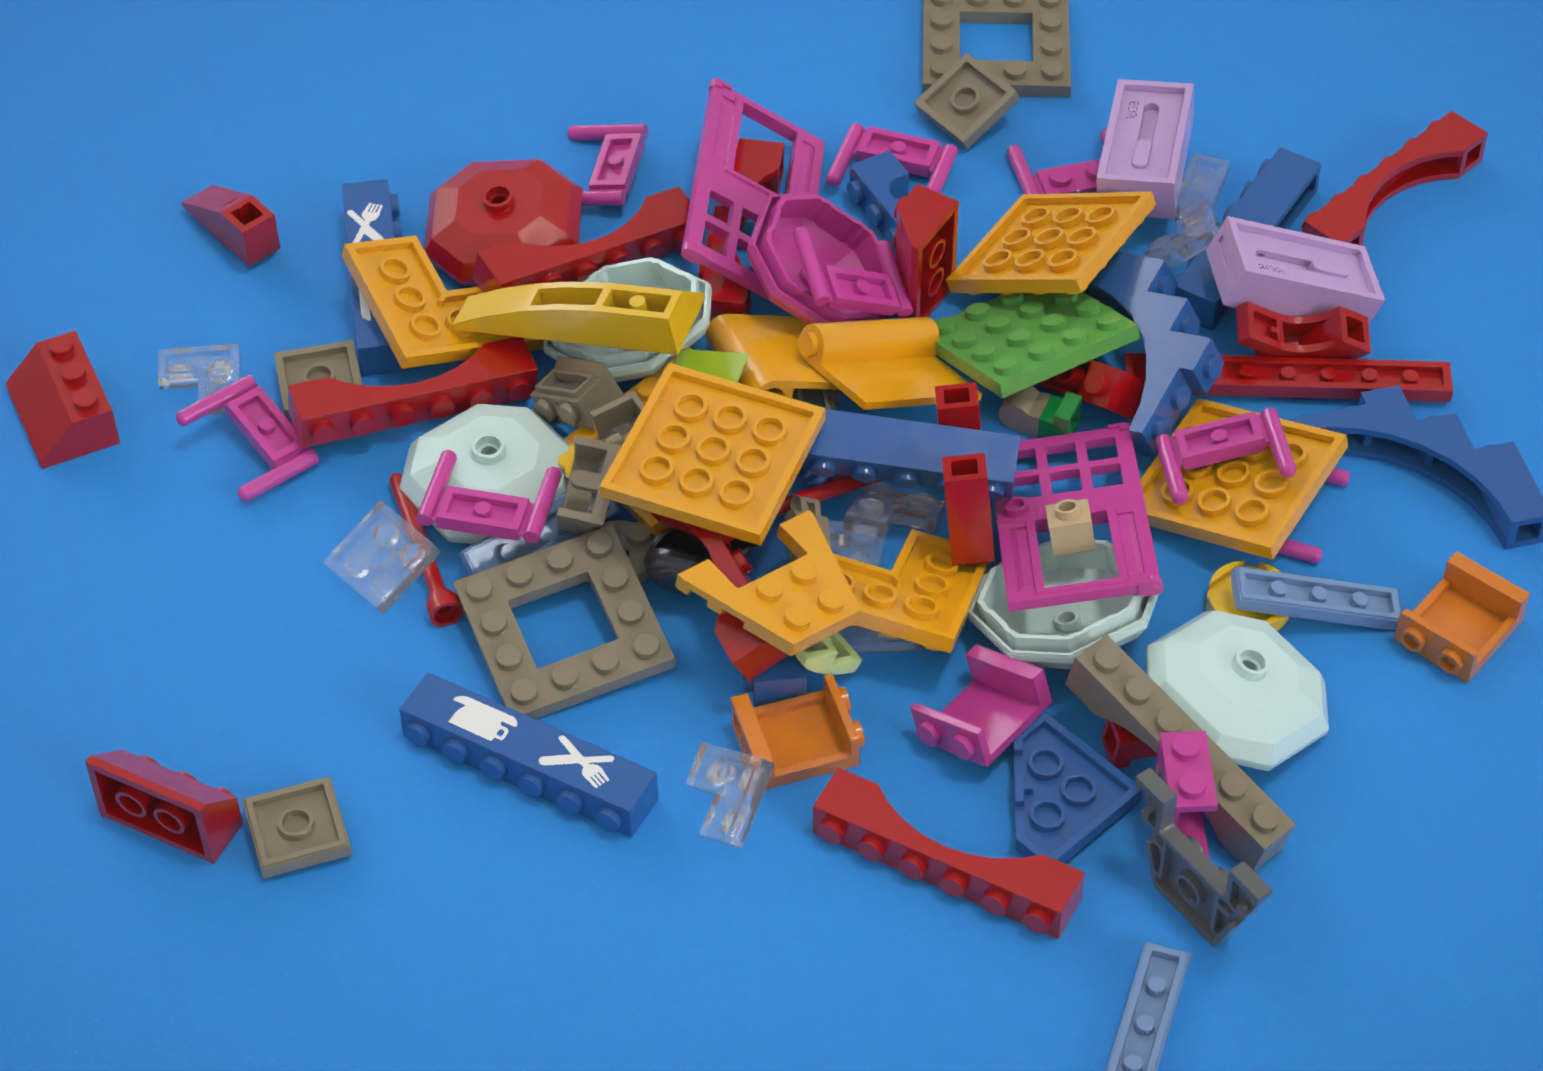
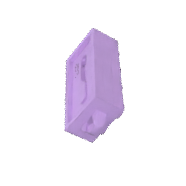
M1118 79L1096 177L1097 193L1152 191L1156 206L1146 217L1175 219L1194 121V84Z
M1227 216L1206 249L1224 306H1229L1233 309L1248 301L1282 315L1312 316L1342 306L1368 317V323L1370 324L1385 302L1384 294L1379 285L1380 281L1376 277L1365 246Z

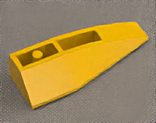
M537 283L501 288L468 296L453 322L455 330L678 355L702 307L705 296L701 292L615 283Z

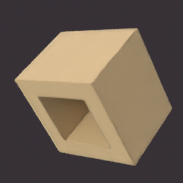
M1088 498L1081 500L1065 499L1056 504L1045 505L1053 557L1096 550Z

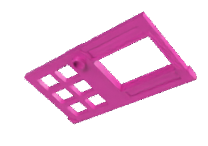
M714 78L709 84L681 256L695 265L700 263L769 300L756 273L735 262L737 246L747 251L751 238L739 230L741 216L743 215L756 223L764 199L768 195L776 194L733 170L742 114L792 142L785 194L804 192L818 194L825 141L732 90L731 85L721 79ZM709 197L729 208L727 224L707 213ZM704 228L724 238L722 255L702 244Z
M1116 423L1108 425V428L1020 441L1018 459L1036 457L1038 468L1016 472L1014 487L1039 483L1042 495L1029 498L1015 496L1012 499L1003 497L1001 500L994 501L1009 612L1139 594L1140 597L1157 595L1163 591L1164 586L1162 578L1159 576L1132 436L1128 431L1129 423ZM1116 445L1118 457L1088 461L1087 449ZM1076 451L1078 463L1048 467L1046 455ZM1121 472L1123 484L1093 488L1092 475ZM1081 478L1082 490L1052 493L1051 481ZM1088 498L1092 525L1109 523L1118 578L1045 588L1036 534L1049 531L1045 505L1056 504L1065 499L1081 500Z

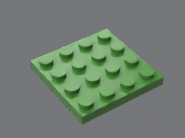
M1084 292L1076 295H1067L1066 293H1046L1043 295H1034L1033 293L1000 294L998 297L987 302L972 304L965 311L954 316L935 320L940 335V340L935 342L936 355L1002 399L1140 339L1137 323Z

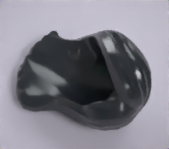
M671 527L653 539L643 563L646 573L653 583L667 591L684 594L675 586L677 575L707 559L712 563L713 561L707 547L699 539ZM737 538L730 542L734 550L740 548L747 558L757 546H760Z

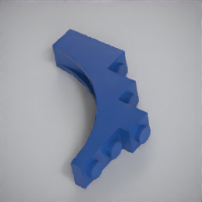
M1116 252L1083 292L1102 304L1112 307L1119 314L1138 324L1146 351V380L1140 405L1128 431L1142 454L1156 457L1158 455L1155 444L1156 437L1161 434L1171 436L1172 428L1182 410L1189 404L1191 394L1194 392L1207 395L1214 381L1220 376L1224 361L1211 338L1197 335L1201 322L1188 298L1174 296L1178 283L1166 261L1158 258Z
M1400 385L1361 392L1358 406L1343 407L1337 410L1311 415L1306 414L1288 419L1289 421L1346 434L1348 448L1342 456H1356L1387 462L1417 472L1444 486L1469 504L1491 527L1505 550L1543 542V496L1514 441L1497 445L1490 444L1474 449L1456 413L1417 420Z

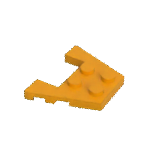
M810 510L779 524L777 537L798 557L797 560L740 588H736L707 559L679 573L675 586L686 595L693 591L708 600L707 607L718 614L728 612L742 620L745 630L789 656L858 622L861 608L814 514Z

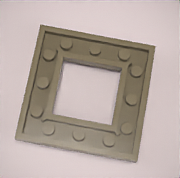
M923 0L922 94L960 59V23L1032 24V61L976 60L1015 89L1019 97L1070 98L1071 64L1068 0Z
M613 524L453 582L454 591L457 594L503 705L531 718L538 719L676 667L674 654ZM590 581L616 640L537 669L511 609Z

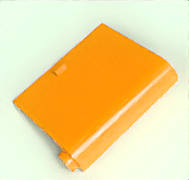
M723 314L713 318L705 332V339L713 351L750 353L738 383L788 398H792L794 388L839 390L808 364L799 352L798 338L806 324L794 316Z
M929 317L807 324L798 338V349L806 362L863 410L936 404L935 386L969 383L936 357L935 342L940 340L939 329L935 321ZM977 390L978 401H980L982 393L979 390Z

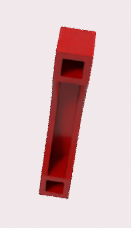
M1450 111L1440 120H1434L1430 123L1427 129L1415 139L1410 138L1391 157H1385L1367 175L1363 174L1358 177L1354 184L1343 193L1334 195L1329 203L1318 212L1310 213L1302 224V232L1363 246L1366 224L1373 213L1386 200L1403 190L1419 184L1438 180L1459 179L1482 161L1488 132L1457 113Z
M739 138L733 170L770 191L779 194L785 171L784 143ZM723 204L716 205L713 217L727 224L729 208ZM743 215L741 216L740 231L749 220ZM709 231L706 246L722 255L724 238ZM736 253L735 262L742 265ZM700 264L699 278L708 282L712 288L710 322L713 318L723 314L749 315L752 304L751 291Z
M679 186L647 196L641 208L629 222L608 235L580 244L546 246L511 240L477 251L473 280L483 293L501 288L537 283L584 282L592 273L606 265L649 257L657 259L660 256L682 249L690 200Z
M512 337L484 343L473 356L458 367L440 376L417 383L397 386H367L325 377L288 385V414L302 448L396 427H404L432 419L445 418L460 414L477 404L501 405L531 398L530 394L537 385L538 368L524 338Z
M650 512L661 525L679 529L699 539L707 547L714 565L736 588L752 582L748 575L749 572L754 570L750 561L740 548L734 550L730 544L736 538ZM728 612L718 614L714 632L732 664L749 681L788 656V654L745 630L742 620Z
M839 767L813 805V833L819 835L823 840L857 851L870 861H880L896 868L911 879L926 881L941 888L950 896L962 897L983 906L994 915H1004L1018 921L1033 932L1045 933L1059 939L1082 899L1085 872L1043 854L1023 858H991L967 854L943 846L921 834L902 819L887 801L879 784Z

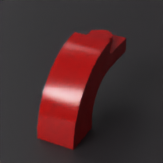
M1248 301L1236 307L1238 343L1255 349V356L1357 359L1371 353L1368 317L1342 306L1312 316L1282 315Z

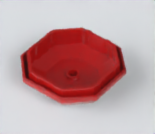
M540 159L472 162L439 186L430 195L424 250L431 263L461 286L477 285L473 280L477 251L511 240L546 246L579 244L582 188L549 163Z

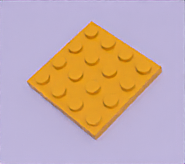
M1152 191L1022 194L946 279L950 292L969 293L970 295L981 293H1000L1002 295L1013 293H1033L1034 295L1066 293L1067 295H1076L1082 293L1156 206Z
M668 362L600 484L601 497L761 546L826 420V409Z
M1198 398L1175 431L1253 411ZM1279 418L1296 466L1294 476L1284 478L1280 475L1270 445L1266 446V451L1189 470H1184L1182 466L1180 469L1187 489L1188 500L1181 505L1175 504L1172 501L1159 455H1157L1140 479L1149 526L1273 560L1348 448L1347 435Z

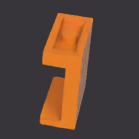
M1456 551L1447 561L1442 580L1413 611L1404 609L1399 615L1394 640L1402 644L1409 651L1415 652L1438 665L1446 673L1453 674L1468 683L1521 624L1530 593Z
M832 673L823 676V689L820 691L755 708L752 706L748 693L731 697V724L757 792L835 772L838 767L848 769L859 766V748L865 746L863 729L858 720L852 721L849 714L851 712V704L845 687L838 688Z

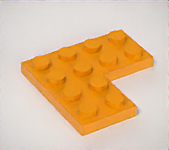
M416 235L344 244L341 256L402 369L467 360L484 343L514 337L454 329L453 322L467 297L483 292L479 287L447 291ZM524 338L529 351L543 349L544 340Z
M911 529L892 570L834 554L861 608L858 622L850 626H860L880 632L889 638L904 639L921 644L929 650H941L951 653L984 574L987 573L990 562L977 565L963 564L952 566L950 540Z

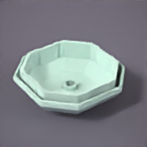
M649 257L606 265L592 273L584 281L704 293L705 300L681 349L690 347L699 340L710 325L711 285L662 260ZM544 340L543 345L544 353L555 360L557 356L604 362L616 382L653 376L676 356L673 354Z
M477 404L425 433L410 444L399 488L419 511L441 453L445 450H451L457 455V461L447 486L529 498L530 503H534L545 472L549 467H557L562 472L555 497L566 492L569 479L565 475V470L560 468L558 458L561 454L568 452L570 445L542 417L528 407ZM432 523L434 528L448 542L475 544L487 537L437 528V524Z
M1095 540L1096 550L1053 557L1051 541L1038 545L1044 587L1118 578L1113 544L1107 540ZM1001 562L999 565L991 568L990 572L984 574L969 611L968 619L1011 659H1018L1039 668L1071 669L1075 657L1106 634L1119 647L1137 639L1148 626L1159 594L1140 597L1139 594L1009 612L1003 563Z
M1216 610L1206 611L1152 642L1146 648V674L1203 731H1206V734L1237 765L1269 771L1317 741L1329 731L1326 685L1321 673L1266 621Z

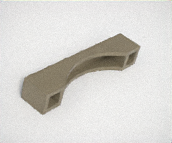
M1107 634L1075 657L1065 685L1095 715L1125 728L1146 743L1156 753L1158 752L1159 737L1162 732L1203 731ZM1207 735L1218 809L1217 811H1206L1204 813L1209 819L1219 842L1240 863L1244 861L1255 872L1284 848L1296 824Z

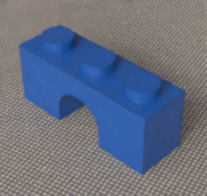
M888 150L850 165V182L847 183V192L851 201L854 204H859L866 213L871 226L877 227L886 240L890 242L892 250L896 251V247L893 246L897 226L894 210L899 199L902 196L908 195L909 172L893 153Z

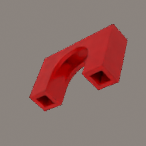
M976 382L935 386L939 425L981 430ZM985 453L942 457L952 566L994 562Z

